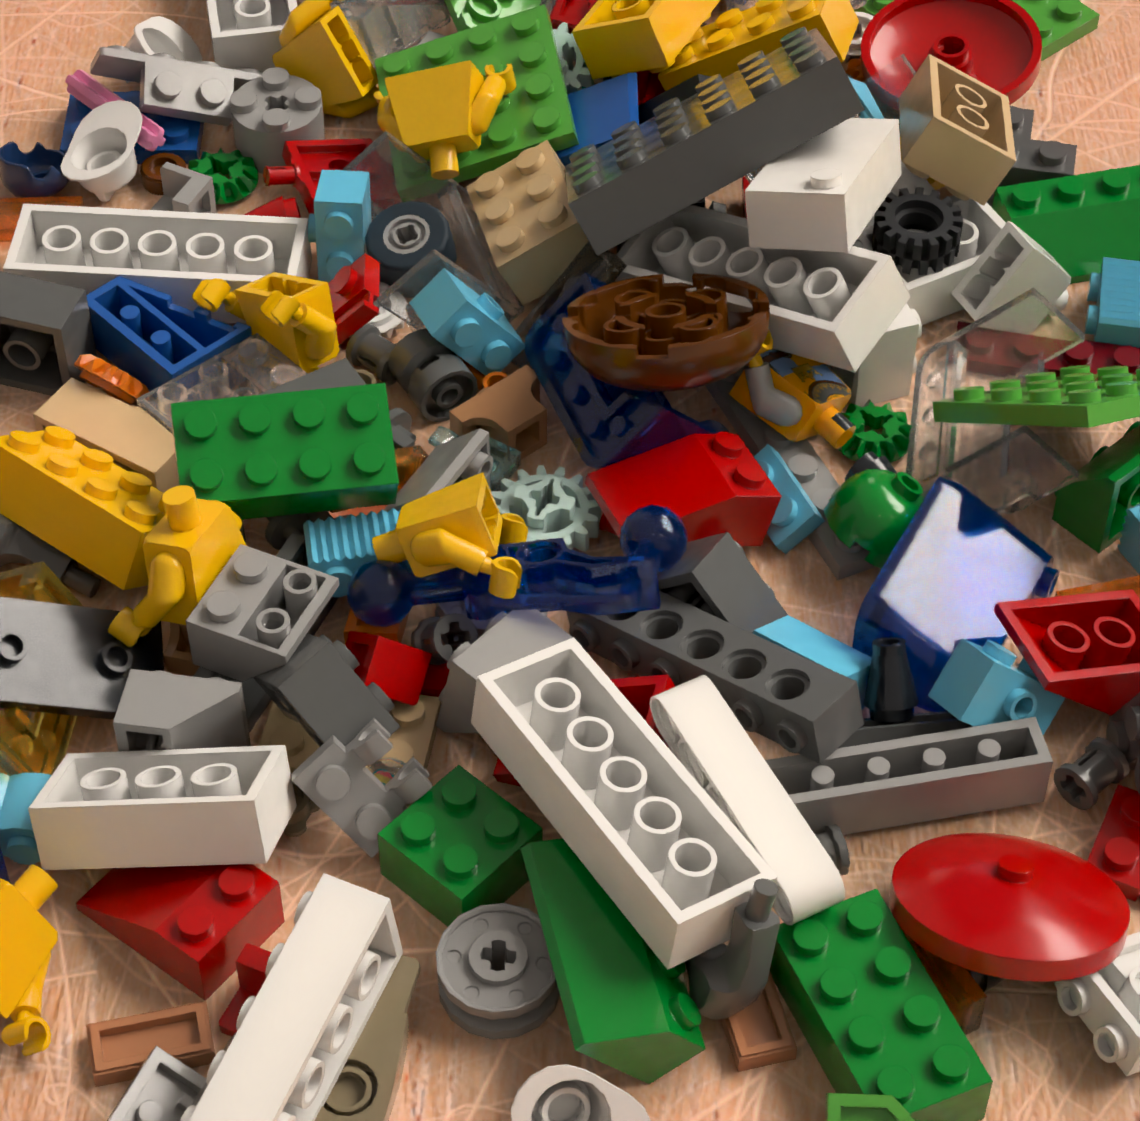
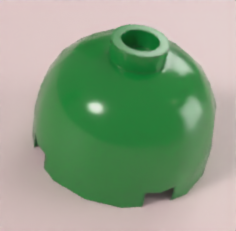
M866 469L856 473L834 491L828 500V504L824 507L827 522L840 541L849 549L857 542L861 547L869 551V554L864 558L865 561L888 572H902L922 551L928 541L931 528L929 507L925 498L921 495L923 489L916 479L904 472L896 474L889 470Z

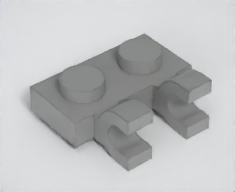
M375 718L346 746L332 735L291 773L292 781L371 858L379 852L377 834L407 809L406 804L417 801L433 787L432 783L427 779L430 776L429 772L414 757L385 785L365 767L377 762L393 748L392 743L388 740L391 737L390 733Z

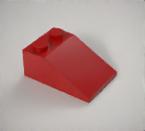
M724 431L716 434L693 433L588 473L584 481L624 547L675 546L729 532L734 541L740 546H761L782 497L740 436Z
M1133 589L996 603L993 609L994 613L1045 690L1109 715H1113L1140 693V598Z
M253 864L112 868L76 902L78 911L205 1001L237 970L235 961L246 943L260 947L285 922L279 882Z

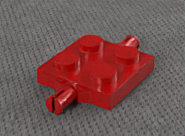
M371 138L285 141L282 157L286 166H265L263 169L265 186L292 185V187L299 191L309 214L314 213V198L322 169L369 172L371 212L383 211L397 204L400 198L393 182L395 178L392 163L377 151Z

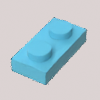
M767 444L754 458L782 496L767 534L774 545L787 554L824 523L825 520L778 451Z

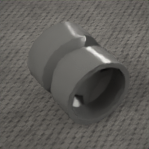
M427 328L419 329L406 335L390 353L388 360L390 373L409 394L410 399L427 420L434 422L449 420L450 410L476 395L478 389L476 377L453 351L432 337Z

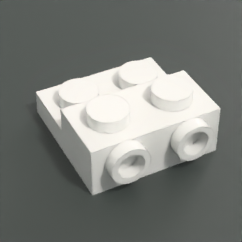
M1140 932L1126 937L1125 945L1120 955L1105 968L1083 977L1056 981L1054 984L1057 988V998L1062 1010L1069 1016H1079L1093 1033V1044L1099 1057L1107 1063L1115 1062L1126 1077L1140 1072Z

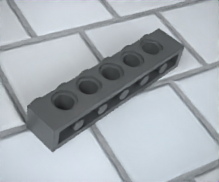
M609 567L564 603L570 624L569 633L586 652H593L615 663L622 670L632 671L640 676L668 674L675 686L705 675L713 682L744 730L756 732L780 744L791 753H799L821 764L864 724L857 681Z

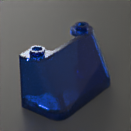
M585 272L528 331L524 347L526 357L577 452L587 466L599 470L693 433L716 434L722 431L729 432L723 424L709 419L698 422L673 409L663 392L635 391L607 384L591 376L574 360L566 345L563 333L562 318L568 317L567 306L581 295L607 285Z
M940 476L934 482L868 590L856 619L852 648L872 657L873 640L883 637L905 639L906 653L919 699L917 707L929 712L947 711L931 699L928 694L961 638L981 647L985 645L987 640L1004 646L1009 634L993 611L996 603L1051 597L1060 571L1052 568L1053 556L961 483Z

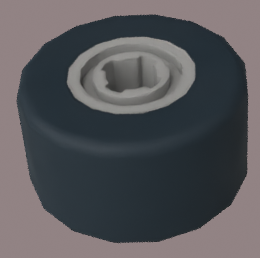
M407 201L388 207L381 211L370 223L365 236L367 254L380 262V282L398 289L402 294L417 295L443 268L450 273L453 272L457 255L449 223L439 209L427 203Z

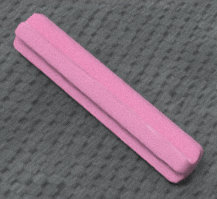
M76 70L73 75H68L65 80L68 84L67 92L92 110L106 102L125 101L83 70ZM141 113L143 121L137 143L147 151H155L158 146L164 145L166 141L163 137L165 131L161 126Z

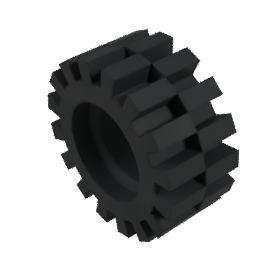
M916 187L915 194H910L908 188L899 189L898 197L893 192L889 193L875 213L872 249L878 253L890 255L896 267L898 265L902 266V273L910 275L911 268H916L919 275H927L928 267H931L937 273L943 270V264L949 267L954 262V256H958L963 227L962 211L959 205L953 207L954 200L949 196L940 200L939 191L932 190L930 195L923 194L924 188ZM909 229H918V230H923V231H926V232H925V233H917V232H912V231H908V230H909Z

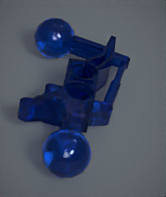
M651 504L635 510L625 519L621 526L620 548L624 556L593 557L567 549L563 538L500 544L497 555L489 558L494 560L497 557H513L518 560L522 567L520 588L516 590V595L512 599H503L490 594L488 591L490 575L480 571L475 576L455 567L419 578L413 573L409 574L408 570L397 562L377 560L376 558L363 563L352 574L347 584V599L355 617L369 626L385 628L400 623L413 606L463 600L467 617L470 620L475 619L478 621L488 620L502 611L508 614L512 610H539L540 612L563 610L598 616L656 610L661 607L657 573L669 570L681 560L687 550V530L682 518L670 508Z

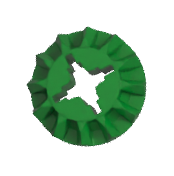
M220 148L218 153L215 154L202 151L201 158L190 160L188 169L213 178L216 204H229L242 200L250 195L258 184V169L255 168L253 158L243 157L240 150L225 153ZM221 174H229V180Z
M870 399L863 407L850 403L846 412L842 413L856 426L852 437L842 447L838 448L847 458L856 462L863 455L872 451L878 457L886 456L890 463L902 458L909 451L913 439V426L908 424L906 412H893L890 402L882 407L874 406ZM864 426H869L873 430L882 428V434H877L873 430L864 432Z

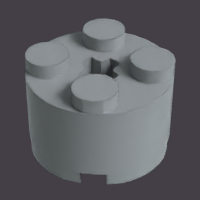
M273 67L266 69L262 73V77L245 83L230 96L236 149L240 150L243 157L253 158L258 173L263 174L265 166H286L282 157L285 141L325 140L321 90L303 78L289 75L288 71L284 68Z

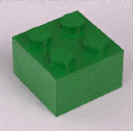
M458 764L428 792L377 834L380 871L384 877L448 927L459 915L480 905L506 902L529 881L521 848L529 842L543 841V828Z

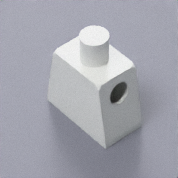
M1007 221L951 294L975 322L1030 331L1036 327L1047 312L1058 313L1065 308L1069 298L1066 288L1071 283V276L1042 246L1014 223Z

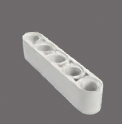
M701 675L650 698L652 717L673 754L778 876L776 883L778 893L773 908L782 921L787 925H793L842 902L845 899V888L834 862L713 682L707 676Z

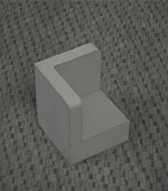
M165 162L160 168L164 195L151 210L217 213L213 178L211 176Z

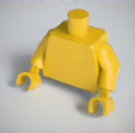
M305 0L290 12L279 35L282 48L272 56L275 67L284 68L288 71L289 75L303 78L319 88L322 93L323 114L352 118L378 106L373 95L375 92L380 91L379 86L376 87L378 84L376 70L339 5L331 9L330 4L334 0Z
M471 60L385 78V85L388 95L383 96L380 91L373 94L378 103L377 124L397 148L407 150L416 160L430 159L432 178L438 180L455 178L460 174L457 154L473 151L480 147L481 134L488 130L503 95H507L515 90L517 84L512 64H507L506 69L499 73H495L492 64L486 65L485 81L483 75Z
M273 272L230 292L231 287L223 279L202 280L192 294L193 301L204 309L217 312L223 302L226 312L245 320L246 324L251 326L252 339L262 363L266 366L289 371L291 381L318 370L319 365L337 357L340 351L328 282Z
M482 472L406 503L401 507L395 530L373 537L372 544L377 560L383 568L408 560L413 574L419 578L455 567L475 576L480 571L490 575L488 586L490 594L503 599H512L516 595V590L520 588L522 577L520 563L513 557H497L494 560L489 557L497 555L498 546L509 550H524L528 529L520 515L514 513L500 514Z
M187 485L175 486L164 492L162 502L166 515L149 532L143 543L148 576L147 595L135 606L134 610L126 606L117 614L109 626V634L127 647H132L139 637L149 633L152 627L156 626L160 621L186 625L187 618L239 545H246L240 531L242 526L241 518L231 510V507L218 500L196 498L195 490Z
M31 864L13 885L0 878V1016L7 1019L10 1015L14 1021L3 1028L1 1038L10 1047L23 1043L22 1055L25 1057L44 1051L51 1042L50 1028L47 1022L41 1018L42 993L51 950L58 941V932L38 912L41 906L58 888V884L48 873L34 864Z

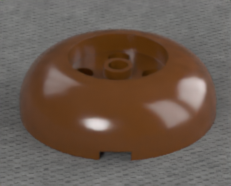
M693 273V285L682 282L664 283L663 274L636 277L593 289L571 302L567 306L568 317L562 318L564 339L572 357L582 369L607 384L619 388L646 392L692 389L717 382L736 373L755 357L762 347L769 330V299L755 285L721 275ZM695 287H696V290H695V291H692V292H688V291L686 290V289H689V288H695ZM726 292L745 297L752 304L753 310L744 313L728 311Z

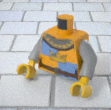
M768 330L762 347L747 366L744 367L742 374L729 395L790 441L798 442L819 434L835 449L842 447L856 430V426L841 413L851 398V389L832 371L831 365L772 349L773 338L770 330Z

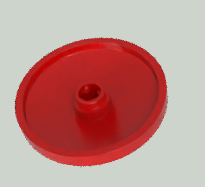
M894 0L871 19L864 31L861 41V68L871 90L885 103L898 110L899 97L929 54L1008 96L1009 105H1011L1030 89L1039 74L1042 57V39L1039 28L1033 18L1012 0Z
M960 833L940 836L919 843L906 851L896 862L889 892V906L898 925L921 947L962 968L1010 980L1034 982L1062 981L1095 973L1111 964L1120 955L1125 945L1130 922V909L1125 895L1117 884L1103 871L1081 857L1058 847L1032 839L1005 834Z

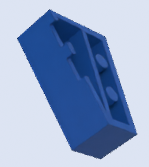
M121 276L116 277L86 295L96 349L119 369L146 385L150 395L170 411L171 403L207 400L256 370L251 326L237 322L234 326L212 319L211 311L197 306L194 311L173 304L170 295Z

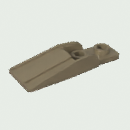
M401 956L315 1121H389L400 1087L407 1052L409 1032L407 1010L420 974V964L417 959Z

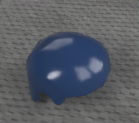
M13 141L0 148V178L3 185L17 198L26 200L47 198L63 190L70 181L63 176L60 165L65 154L60 150L45 149L40 142H37L30 152H22Z

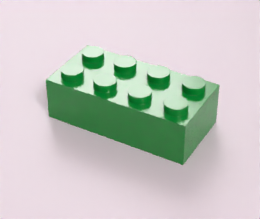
M386 383L171 403L172 430L179 486L187 485L192 487L198 499L218 500L231 507V510L241 520L396 504L399 479Z
M878 889L844 900L793 925H787L785 922L780 924L770 972L774 983L836 1093L893 1095L915 1121H980L984 1119L993 1080Z

